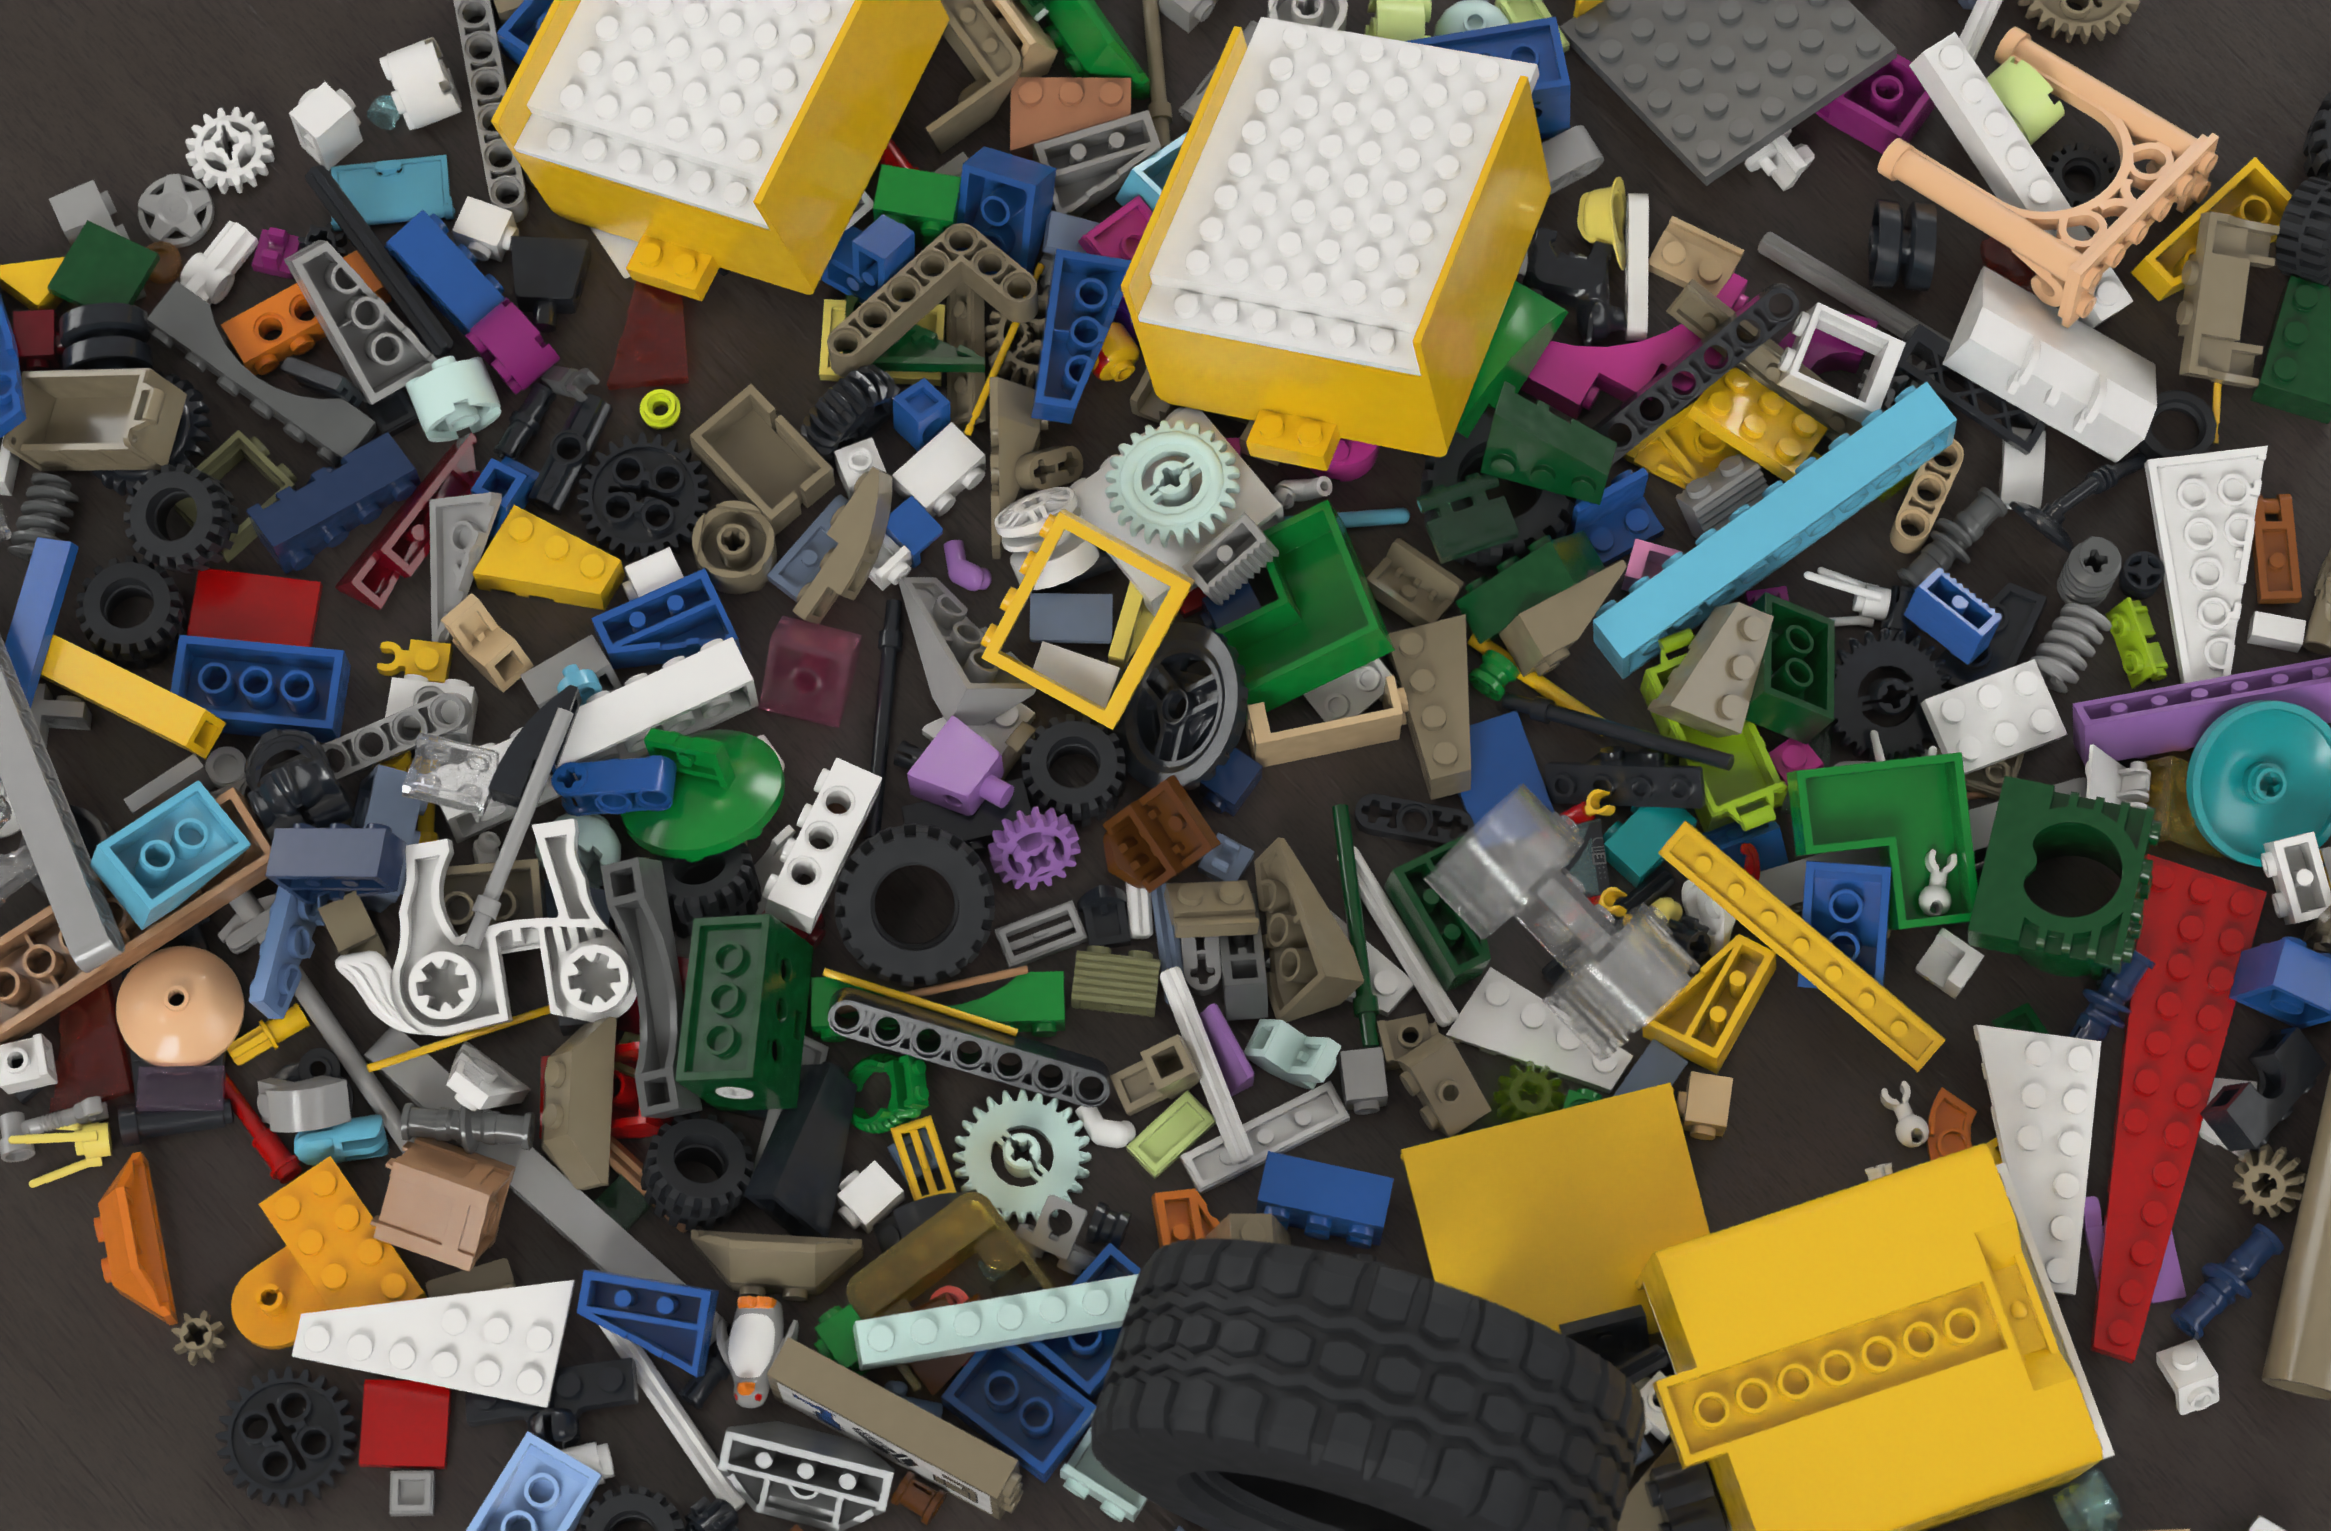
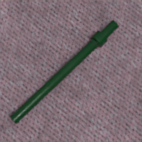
M1339 804L1332 807L1348 937L1365 981L1355 990L1356 997L1352 999L1354 1016L1359 1018L1363 1049L1376 1048L1380 1046L1376 1016L1379 1014L1378 997L1373 995L1349 807L1346 804Z

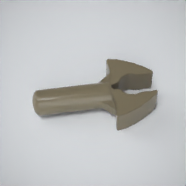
M1023 721L1005 741V744L1008 746L1001 755L1004 774L1001 778L1003 781L1020 756L1025 754V745L1028 739H1035L1034 731L1036 728Z

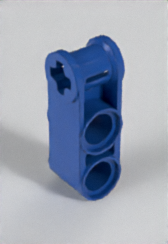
M657 755L634 759L612 758L595 762H569L555 770L551 783L556 793L562 796V806L569 815L623 814L647 810L663 811L670 808L673 804L677 766L673 760ZM573 773L576 774V776H577V778H578L577 781H576V779H575ZM572 798L575 799L577 806L574 804Z

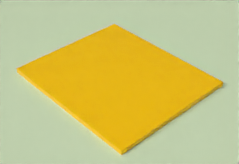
M1671 1082L1401 1149L1400 1157L1404 1162L1433 1280L1499 1304L1559 1332V1325L1641 1304L1646 1314L1648 1335L1660 1332L1645 1288L1637 1290L1635 1284L1637 1278L1654 1252L1710 1234Z

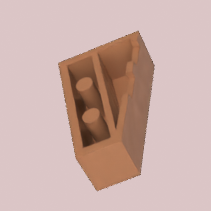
M1019 77L1011 89L1010 154L1032 161L1034 144L1130 116L1131 78Z

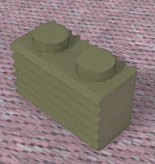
M1097 945L1088 946L1086 951L1077 950L1071 995L1072 1008L1155 1017L1161 960L1153 959L1152 953L1141 950H1131L1128 952V956L1111 954L1112 950L1110 948Z

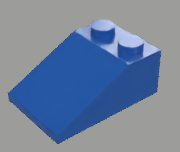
M982 147L966 160L962 166L957 224L964 223L974 227L1032 275L1045 232L1047 216L1053 205L1057 168L989 147ZM958 248L956 251H965L968 248ZM990 271V272H986V273H984V274H986V275H993V274H996L997 272Z
M1807 860L1802 918L1884 986L1892 867ZM1798 972L1797 987L1817 988Z

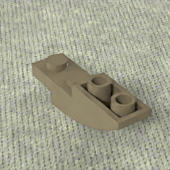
M872 466L870 471H866L858 478L854 485L855 493L846 505L841 506L834 513L831 519V528L827 535L838 542V545L824 555L820 562L821 570L812 582L807 583L800 590L796 599L798 603L793 609V612L805 621L819 625L839 595L855 600L877 560L889 521L892 501V476Z

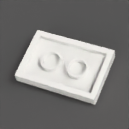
M2035 659L1930 697L1920 703L1941 753L1962 752L1964 775L2060 740L2067 735Z

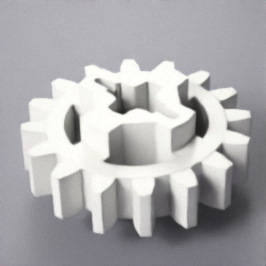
M235 107L231 115H226L223 108H218L217 118L212 119L209 115L205 114L203 118L206 125L203 127L193 125L191 127L196 138L186 139L187 148L191 151L186 154V159L189 166H193L192 172L196 179L203 178L207 189H211L218 183L221 194H226L229 186H234L238 193H242L243 183L248 182L251 186L256 187L255 176L257 174L263 176L269 174L264 162H274V155L272 150H270L274 147V142L271 135H267L268 129L264 121L257 123L253 112H249L243 118L239 107ZM228 141L231 142L233 147V152H231L232 160H230L228 156Z

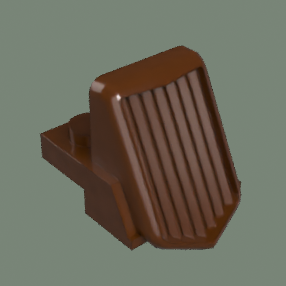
M1175 775L1162 781L1141 798L1129 804L1102 824L1106 829L1103 836V844L1108 871L1135 888H1145L1148 893L1153 892L1221 844Z

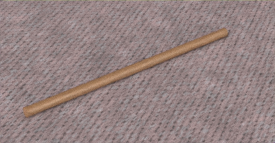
M1027 965L903 993L923 997L1028 974ZM843 1005L836 1011L841 1015L855 1012L857 1009L851 1005Z

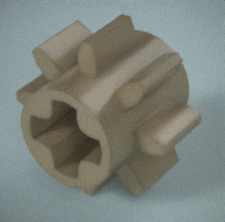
M205 1310L201 1313L200 1318H191L190 1315L185 1313L184 1320L186 1322L182 1325L181 1329L172 1328V1333L181 1340L173 1348L178 1355L189 1351L188 1362L193 1366L198 1362V1358H207L208 1361L214 1363L213 1353L217 1347L226 1348L227 1346L217 1336L218 1333L224 1330V1325L221 1321L209 1325L210 1314ZM199 1330L204 1334L203 1339L205 1341L200 1346L194 1342L195 1337L193 1335Z

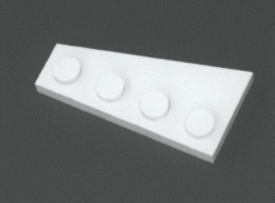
M1492 967L1489 968L1459 1014L1458 1019L1455 1020L1446 1034V1037L1453 1040V1042H1462L1480 1048L1479 1051L1494 1056L1498 1054L1519 1061L1521 1065L1533 1069L1540 1068L1558 1074L1560 1078L1608 1094L1611 1093L1633 1058V1055Z

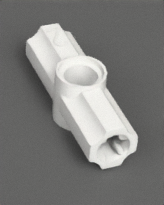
M229 221L204 253H196L189 259L181 272L180 284L210 305L211 303L218 304L231 290L235 280V273L258 245L257 238L239 223Z

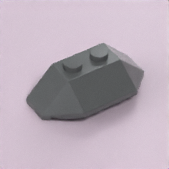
M780 1421L727 1427L718 1470L725 1478L728 1477L736 1491L755 1512L829 1531H844L874 1515L877 1516L886 1512L895 1469L862 1442Z

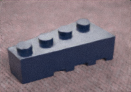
M388 432L343 456L340 462L341 467L335 470L333 467H323L312 473L307 485L301 489L293 491L288 486L275 494L277 501L272 505L262 509L259 503L246 509L258 538L286 575L292 570L299 571L304 569L314 560V555L326 547L332 548L341 544L348 537V532L361 523L366 525L373 522L381 515L383 508L395 500L397 502L403 501L414 493L416 486L421 483L416 468Z

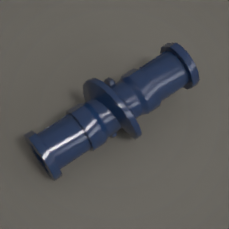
M2134 950L2131 964L2123 962L2120 974L2114 973L2112 970L2109 974L2106 973L2098 991L2085 988L2082 994L2088 1000L2089 1005L2076 1019V1025L2068 1037L2101 1041L2109 1033L2111 1024L2124 1029L2125 1023L2118 1013H2132L2124 1004L2135 993L2134 989L2147 969H2153L2156 964Z
M2257 1223L2252 1228V1234L2238 1249L2236 1248L2224 1263H2206L2202 1267V1276L2205 1282L2181 1309L2177 1308L2170 1315L2174 1323L2185 1334L2195 1340H2200L2204 1335L2202 1329L2217 1314H2221L2228 1307V1304L2236 1302L2234 1297L2236 1294L2246 1299L2252 1297L2253 1294L2246 1283L2253 1280L2260 1273V1268L2273 1254L2280 1255L2284 1250L2280 1239L2264 1225Z

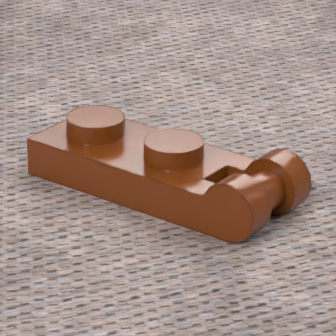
M2260 494L2257 500L2254 519L2256 522L2252 540L2258 604L2299 603L2302 599L2291 494H2277L2276 498H2263L2262 494ZM2276 514L2278 521H2266L2265 515Z

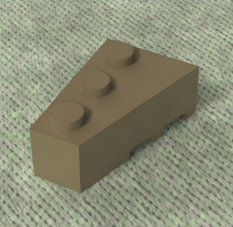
M1740 602L1715 607L1689 645V652L1679 667L1673 669L1667 678L1669 682L1659 697L1653 699L1647 710L1716 738L1741 734L1774 616Z

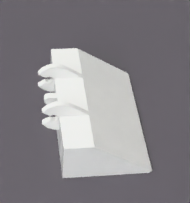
M1983 266L1945 356L1943 365L2117 463L2145 439L2157 408L2156 364L2079 320H2076L2069 328L2061 325L2062 318L2058 316V308L2045 304L2036 295Z

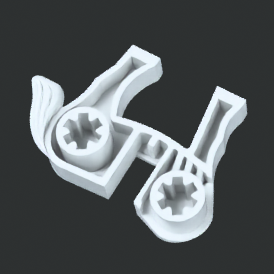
M572 818L532 825L558 909V916L556 918L521 919L490 925L487 928L479 950L464 945L463 942L466 934L461 936L457 934L448 917L444 901L446 873L454 855L452 841L443 839L406 845L407 881L399 910L400 943L393 969H391L386 959L376 951L340 955L335 960L336 969L354 985L370 1011L390 1027L410 1034L451 1036L513 1021L502 954L540 948L551 1014L588 1022H595L609 1016L615 1018L622 1016L632 1006L637 996L633 972L626 948L601 918L593 903L589 879L582 869L578 855V821Z

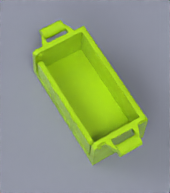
M1690 628L1658 639L1661 649L1660 664L1645 670L1640 687L1648 707L1653 699L1659 697L1669 682L1667 678L1674 668L1679 667L1687 655L1686 653L1670 660L1666 656L1667 653L1691 644L1695 635H1693ZM1650 711L1661 735L1734 755V764L1730 771L1679 757L1680 766H1700L1703 769L1706 803L1702 808L1694 810L1704 832L1712 831L1735 821L1741 825L1745 832L1776 820L1774 809L1782 806L1788 788L1785 781L1780 780L1766 749V744L1754 723L1745 720L1741 734L1716 738Z

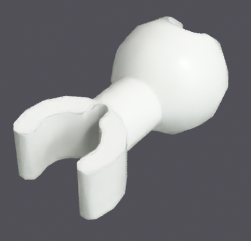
M1934 849L1929 851L1925 857V866L1931 873L1929 885L1920 892L1918 898L1921 910L1931 917L1945 915L1950 909L1952 901L1951 894L1945 888L1947 874L1957 864V855L1953 853L1947 858V865L1939 871V865L1935 861L1936 851ZM1931 906L1936 909L1937 914L1930 911Z
M1906 1081L1901 1083L1900 1091L1903 1095L1901 1104L1897 1099L1890 1097L1887 1089L1883 1088L1880 1094L1881 1103L1887 1109L1893 1110L1899 1121L1895 1130L1897 1139L1902 1145L1909 1148L1919 1147L1925 1143L1929 1136L1928 1124L1922 1117L1913 1114L1908 1103L1911 1094L1909 1084ZM1912 1138H1917L1920 1142L1915 1143L1912 1141Z

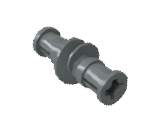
M1981 487L1977 491L1979 496L1964 511H1960L1953 518V521L1939 518L1935 522L1936 531L1933 530L1930 535L1934 541L1927 544L1921 550V554L1906 569L1901 568L1897 572L1900 581L1906 587L1916 589L1937 568H1943L1944 573H1946L1956 559L1965 564L1970 563L1971 559L1965 550L1984 534V530L1998 516L2004 517L2008 513V509L2003 501L1988 488Z
M414 1103L404 1104L401 1118L402 1140L410 1141L412 1136L436 1138L437 1141L457 1140V1144L462 1143L467 1154H473L479 1142L486 1145H497L498 1143L522 1145L524 1150H531L535 1133L534 1112H527L522 1116L500 1114V1112L494 1111L484 1112L479 1109L472 1112L462 1104L459 1110L443 1107L439 1109L415 1107Z

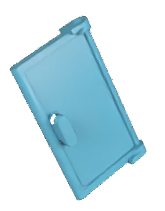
M447 154L331 166L332 177L369 226L408 222L422 210L429 216L434 213L439 218H446V220L454 219L455 209L452 197H450ZM332 217L331 223L334 232L342 231L339 225Z

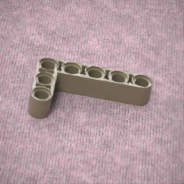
M964 223L954 224L940 234L832 330L827 340L831 369L835 374L846 377L850 371H857L861 366L871 365L963 282L1007 319L1016 323L1028 322L1036 316L1039 309L1036 279L974 227ZM958 248H968L965 251H956ZM990 271L997 272L996 274H993V275H986V274H984V273L990 272ZM931 273H939L938 276H927ZM1017 295L1027 296V297L1022 298V299L1013 298V297H1015V296H1017ZM900 299H911L908 302H899ZM873 324H882V326L877 328L869 327ZM847 349L854 350L853 352L848 354L840 353L841 351Z

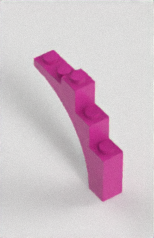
M1733 273L1716 297L1737 312L1749 300V297L1744 295L1748 280ZM1680 324L1666 333L1640 342L1609 347L1573 346L1550 341L1520 390L1577 420L1583 408L1591 410L1601 390L1625 402L1702 339ZM1709 347L1705 351L1704 360L1710 365L1721 364L1723 356L1712 347ZM1680 371L1673 377L1672 385L1682 391H1686L1693 386L1695 377L1690 372ZM1648 397L1647 399L1652 401L1654 397Z

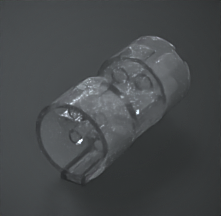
M1521 783L1482 817L1443 856L1424 880L1482 940L1492 935L1512 916L1529 931L1566 970L1541 1001L1599 1061L1611 1057L1629 1041L1630 1038L1627 1035L1631 1031L1635 1033L1641 1027L1648 1025L1691 981L1692 978L1688 973L1692 971L1694 974L1700 968V965L1671 936L1673 932L1666 926L1668 924L1667 918L1656 907L1652 905L1648 907L1643 902L1632 908L1613 924L1615 919L1605 907L1600 904L1594 906L1583 894L1585 888L1582 883L1569 873L1564 875L1560 871L1585 842L1578 835L1580 833L1578 826L1568 816L1564 814L1560 816L1556 811L1552 813L1524 783Z

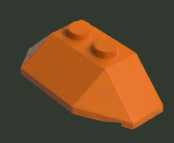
M136 1152L130 1156L98 1203L100 1217L94 1218V1227L99 1243L105 1242L107 1257L101 1259L102 1271L105 1282L107 1284L112 1283L121 1295L168 1325L178 1324L149 1161L142 1152Z

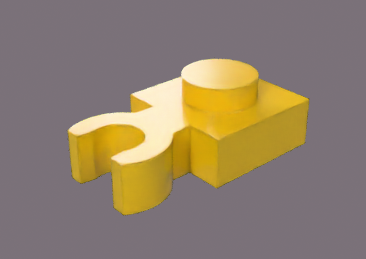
M411 639L409 650H402L398 644L390 641L382 642L380 645L382 653L395 655L394 661L389 664L377 663L378 672L384 676H394L401 671H405V675H421L428 678L429 682L445 683V680L449 678L453 654L452 644Z

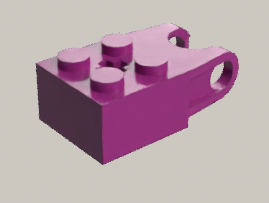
M1897 54V58L1815 112V114L1830 125L1883 154L1887 147L1897 138L1910 143L1936 105L1909 65L1912 62Z

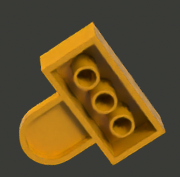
M329 1156L259 1203V1206L287 1246L251 1269L241 1278L233 1292L231 1311L237 1328L248 1341L261 1348L276 1350L288 1348L295 1344L300 1316L303 1313L424 1299L427 1296L393 1246L373 1238L376 1226L370 1225L373 1217L332 1157Z

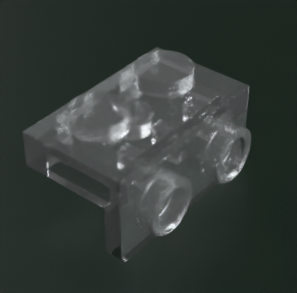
M419 733L416 738L415 757L402 784V796L484 816L491 799L488 786L499 764V752L440 736Z

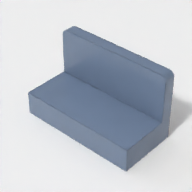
M1031 593L1029 632L1031 642L1109 644L1112 642L1113 594Z

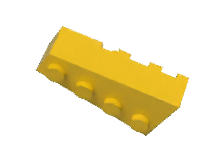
M2254 157L2151 251L2131 273L2159 302L2185 288V284L2182 282V270L2186 261L2189 260V255L2196 253L2202 213L2209 211L2218 212L2249 221L2279 226L2283 212L2292 194ZM2277 235L2271 236L2270 243L2276 241Z

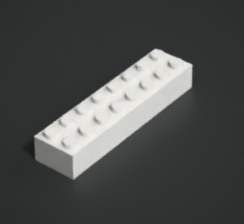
M733 637L724 641L721 638L714 639L703 645L700 652L687 658L685 656L672 658L659 671L650 675L646 673L635 675L625 682L624 687L611 693L607 690L601 691L589 697L586 701L587 703L579 707L558 767L569 762H595L612 758H645L649 753L644 738L651 728L670 732L675 731L685 736L704 731L758 706L754 680ZM523 727L514 731L510 735V739L497 745L495 743L484 744L475 749L471 757L460 762L455 760L445 762L436 767L433 774L427 776L457 844L514 818L517 808L493 801L488 786L500 760ZM573 773V775H574V777H575V779H576V781H577L578 778H577L576 774ZM551 775L547 779L537 807L561 796L556 793L552 786Z

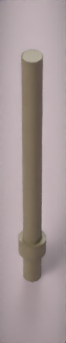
M1142 0L1151 103L1148 105V110L1162 149L1171 143L1169 124L1173 121L1171 103L1167 102L1159 5L1158 0Z

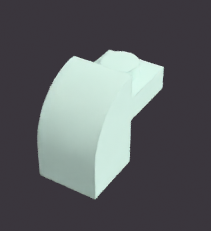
M1260 1019L1243 1053L1248 1060L1266 1072L1293 1085L1314 1090L1317 1083H1324L1325 1079L1333 1072L1341 1045L1327 1037H1307L1283 1020Z

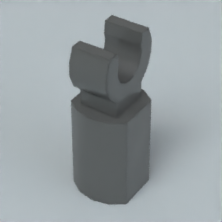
M556 365L548 369L541 378L542 385L551 389L552 393L574 397L578 402H583L587 399L583 391L589 385L600 382L599 378L588 368L577 370Z

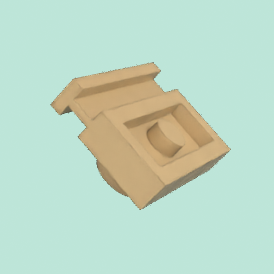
M1672 216L1648 260V271L1683 288L1691 279H1694L1714 296H1717L1735 272L1739 261L1743 257L1744 250Z

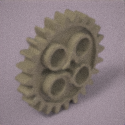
M2018 0L2019 6L2030 5L2025 16L2027 19L2036 16L2040 18L2037 26L2038 30L2043 29L2047 25L2051 26V38H2055L2060 31L2066 32L2067 43L2072 41L2074 34H2079L2083 44H2087L2090 33H2094L2099 41L2104 39L2106 29L2114 35L2117 34L2120 23L2127 25L2132 16L2131 12L2136 13L2140 4L2139 0ZM2067 3H2077L2083 10H2073Z

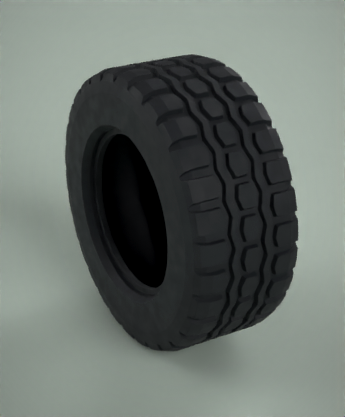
M1218 1238L1177 1241L1157 1249L1139 1272L1130 1298L1129 1308L1123 1320V1328L1111 1359L1110 1369L1107 1371L1103 1390L1100 1393L1091 1421V1447L1095 1458L1109 1473L1166 1510L1210 1531H1617L1646 1429L1645 1403L1637 1387L1621 1371L1591 1350L1563 1334L1499 1304L1418 1275L1348 1256L1292 1245Z

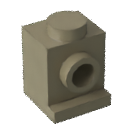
M1426 1013L1390 1021H1377L1379 1047H1382L1385 1071L1401 1068L1397 1059L1439 1033L1436 1022L1428 1023ZM1414 1032L1418 1037L1416 1042L1407 1043L1403 1040V1034Z

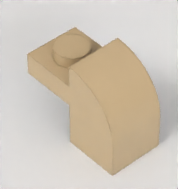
M472 593L441 619V622L454 638L452 641L460 652L490 683L503 693L521 678V674L534 666L518 642L498 626L480 599Z

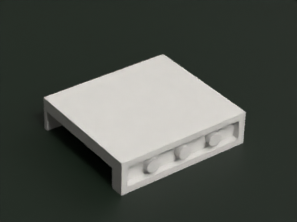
M1180 407L1171 412L1165 419L1169 427L1174 428L1178 420H1183L1187 430L1194 423L1200 424V434L1207 430H1213L1215 432L1213 442L1218 440L1226 441L1227 449L1225 452L1235 455V463L1228 466H1234L1240 471L1238 479H1231L1239 485L1240 493H1228L1235 500L1236 507L1235 509H1230L1229 507L1222 506L1227 516L1226 523L1212 518L1215 528L1213 535L1204 527H1200V542L1197 543L1188 532L1185 533L1183 547L1179 546L1175 535H1171L1166 548L1162 547L1159 534L1152 538L1150 544H1146L1144 539L1145 529L1140 530L1137 536L1132 537L1130 534L1132 521L1127 522L1123 527L1120 526L1118 516L1122 510L1112 513L1109 508L1111 501L1116 497L1109 499L1105 494L1106 488L1114 484L1108 483L1105 478L1108 471L1116 470L1111 466L1110 459L1114 456L1123 457L1122 454L1110 456L1102 463L1097 472L1087 479L1081 478L1075 481L1069 488L1075 492L1078 507L1082 509L1084 520L1190 577L1182 566L1244 512L1262 531L1284 521L1285 518L1283 506L1207 416L1201 410ZM1169 456L1154 462L1144 475L1142 481L1143 490L1145 491L1154 484L1153 474L1161 463L1172 460L1183 463L1187 458ZM1201 472L1191 478L1193 487L1191 500L1201 487ZM1107 552L1141 593L1146 608L1155 617L1171 587ZM1195 582L1189 592L1198 586Z

